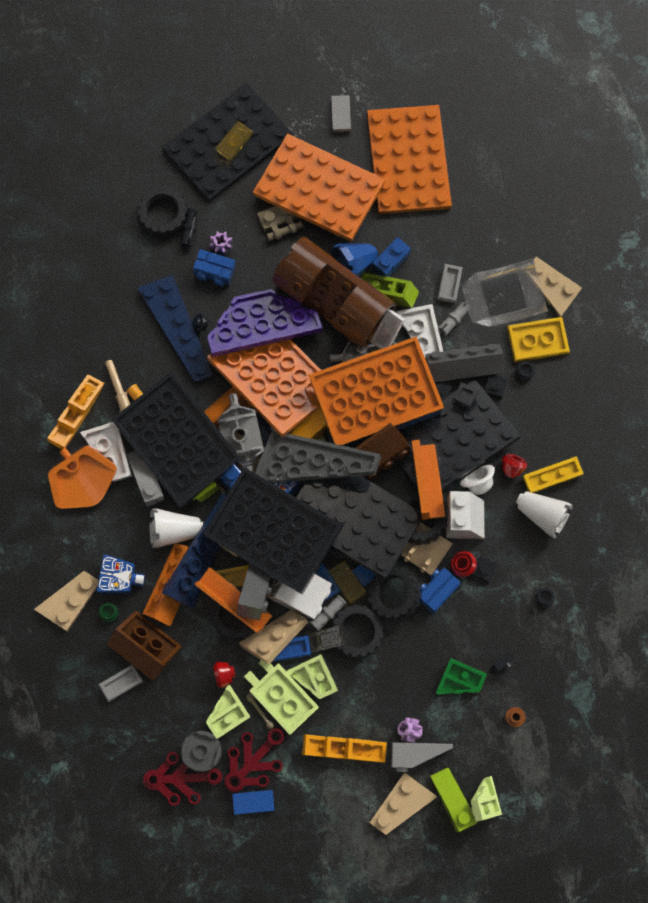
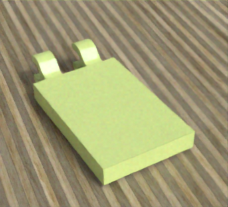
M261 660L259 664L267 674L259 681L249 671L244 676L253 686L249 691L285 731L291 735L319 707L279 663L273 667L271 663L268 665Z

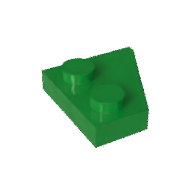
M450 658L436 694L480 692L487 673Z

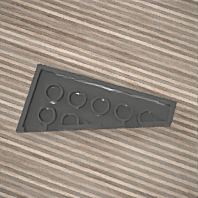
M272 430L255 474L271 483L375 475L381 455L291 434L281 437L276 431Z

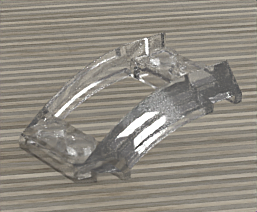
M533 258L487 271L474 272L462 285L471 321L476 324L492 327L548 312ZM518 275L527 308L490 317L481 283Z

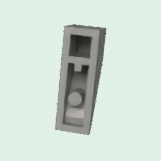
M136 451L128 453L127 457L146 507L165 501L157 478Z
M391 743V768H396V772H408V768H413L452 749L453 744Z

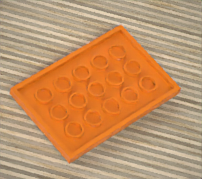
M439 105L367 110L373 172L375 175L385 179V184L377 196L378 214L451 209L452 203Z
M287 133L255 187L253 196L352 242L384 186L385 179Z
M417 336L309 374L310 382L333 443L342 446L373 435L389 423L398 426L444 408Z
M291 339L214 357L211 354L207 356V360L281 437L289 433L320 407L309 379V374L320 371V368Z

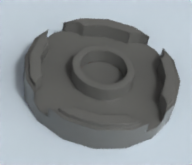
M207 731L194 732L185 738L182 744V759L188 768L194 771L205 772L211 770L221 758L220 743L213 734Z

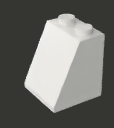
M450 491L445 501L447 514L446 539H484V501L471 492Z
M315 574L302 595L275 579V582L271 581L270 586H273L269 599L307 618L315 619L322 610L321 605L324 599L330 594L332 584Z

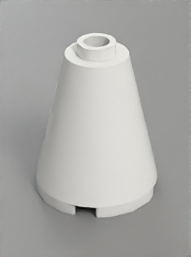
M527 491L524 494L521 493L516 501V504H518L517 508L552 538H556L555 532L560 533L570 515L566 513L568 508L572 510V504L569 502Z
M152 509L150 517H154V520L150 523L152 548L194 539L204 523L200 522L198 517Z

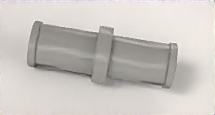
M461 302L453 312L447 315V319L438 327V331L447 336L454 326L459 325L461 319L470 311L468 304L465 305V302Z
M337 595L327 607L324 606L322 608L323 611L310 623L320 631L330 619L333 620L335 618V615L347 603Z

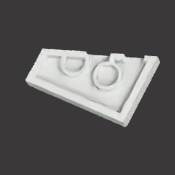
M432 304L396 311L398 315L406 319L403 327L410 338L417 336L424 357L425 354L434 351L443 352Z
M114 422L80 432L90 446L117 466L113 482L132 477L121 431Z

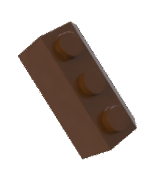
M389 423L355 448L381 455L376 474L362 477L369 481L374 480L379 472L392 467L394 461L406 457L409 454L408 451L412 449L400 430L393 424Z
M137 611L132 613L115 629L107 643L110 648L153 681L163 672L182 647Z

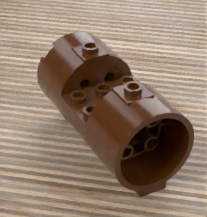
M306 237L300 238L291 247V251L285 258H282L272 277L273 284L300 304H306L314 311H317L318 314L332 323L334 329L362 349H365L371 343L370 341L387 310L395 311L397 308L396 302L367 281L362 280Z

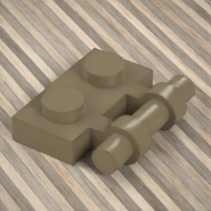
M276 206L257 213L264 232L272 230L271 233L267 234L269 241L273 239L279 240L282 236L289 233H297V230L303 228L301 221L293 222L298 219L297 216ZM286 223L288 225L287 227L281 229L278 228V226Z

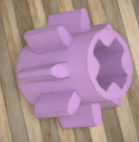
M217 231L215 236H210V240L213 242L209 244L210 249L215 248V254L219 252L225 255L227 249L231 250L230 243H232V238H227V232L223 234Z
M406 717L405 721L400 722L398 734L402 736V741L415 743V740L421 737L422 727L418 725L419 720Z

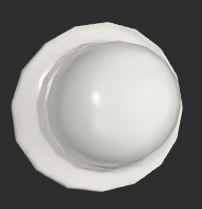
M492 465L481 466L463 477L460 485L468 487L475 495L484 494L493 486L492 476L495 473V468Z

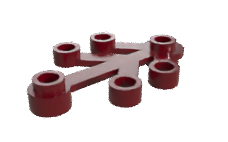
M272 729L268 733V740L253 756V735L250 732H245L242 735L244 766L239 772L237 758L240 755V751L236 747H231L228 750L230 773L225 777L224 781L227 790L239 792L243 786L251 785L266 787L269 783V778L266 775H260L258 778L244 777L250 771L273 770L274 772H279L282 770L283 764L280 760L259 762L273 745L282 743L284 735L280 729ZM273 734H279L280 738L278 741L272 739ZM245 735L251 736L250 742L244 741ZM231 750H237L238 754L236 757L230 756ZM279 762L281 765L280 769L275 770L273 764ZM261 777H265L267 779V783L265 785H261L259 783V779ZM233 778L238 779L237 786L231 785V780Z
M170 752L167 755L166 761L157 770L148 771L143 778L146 788L149 790L158 789L168 799L169 804L176 806L180 803V796L172 793L164 783H173L188 797L191 804H198L201 800L200 794L193 792L184 782L208 781L212 785H217L222 780V773L220 770L212 768L207 773L184 774L188 770V766L183 762L172 775H164L172 764H176L179 761V755L175 752ZM170 755H176L177 759L175 762H170ZM214 772L217 773L218 778L211 780L210 775ZM156 776L157 782L151 784L150 777ZM193 794L198 795L197 802L191 801V796ZM173 795L178 797L177 803L171 802L170 799Z

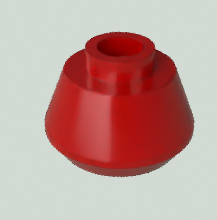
M507 454L502 458V470L508 477L515 478L520 476L527 468L526 460L520 456Z
M467 551L456 553L450 563L452 572L458 577L471 575L477 565L474 555Z
M218 661L213 665L218 687L225 688L233 682L232 678L236 677L233 666H229V663Z

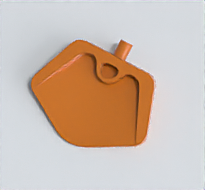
M90 445L83 446L72 455L65 447L59 451L64 460L55 465L48 473L55 505L58 508L64 509L90 507L98 504L104 498L117 472V466Z

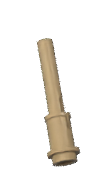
M108 360L105 364L117 394L115 398L122 411L130 405L127 393L123 391L113 361Z

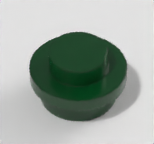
M111 602L104 603L99 608V617L105 622H112L118 617V608Z

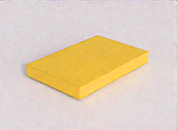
M562 317L507 326L514 363L570 353Z

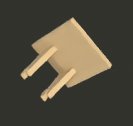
M420 522L415 531L426 532L431 529ZM439 536L435 542L431 541L428 545H425V543L416 545V543L412 542L411 544L407 542L400 555L404 557L406 562L410 561L419 567L422 573L426 572L431 576L452 546V543L442 536Z

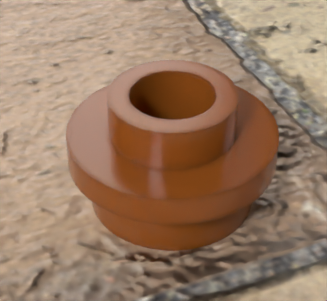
M518 707L510 708L505 715L506 722L512 727L523 725L526 718L524 711ZM514 713L519 715L518 721L513 720L512 715Z

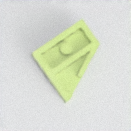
M322 655L287 670L290 676L319 699L338 691Z
M230 685L226 687L206 721L217 739L250 718Z
M492 776L482 780L471 800V810L476 822L502 815Z

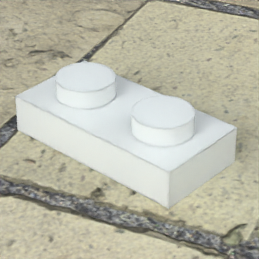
M391 309L387 310L370 342L380 349L391 346L406 319Z

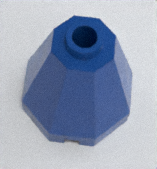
M369 243L337 244L332 247L330 255L360 277L377 259L378 251L376 247Z

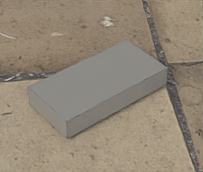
M349 95L331 96L333 132H351Z
M444 264L437 300L456 303L463 267Z
M130 665L100 683L99 686L108 702L144 681L135 666Z

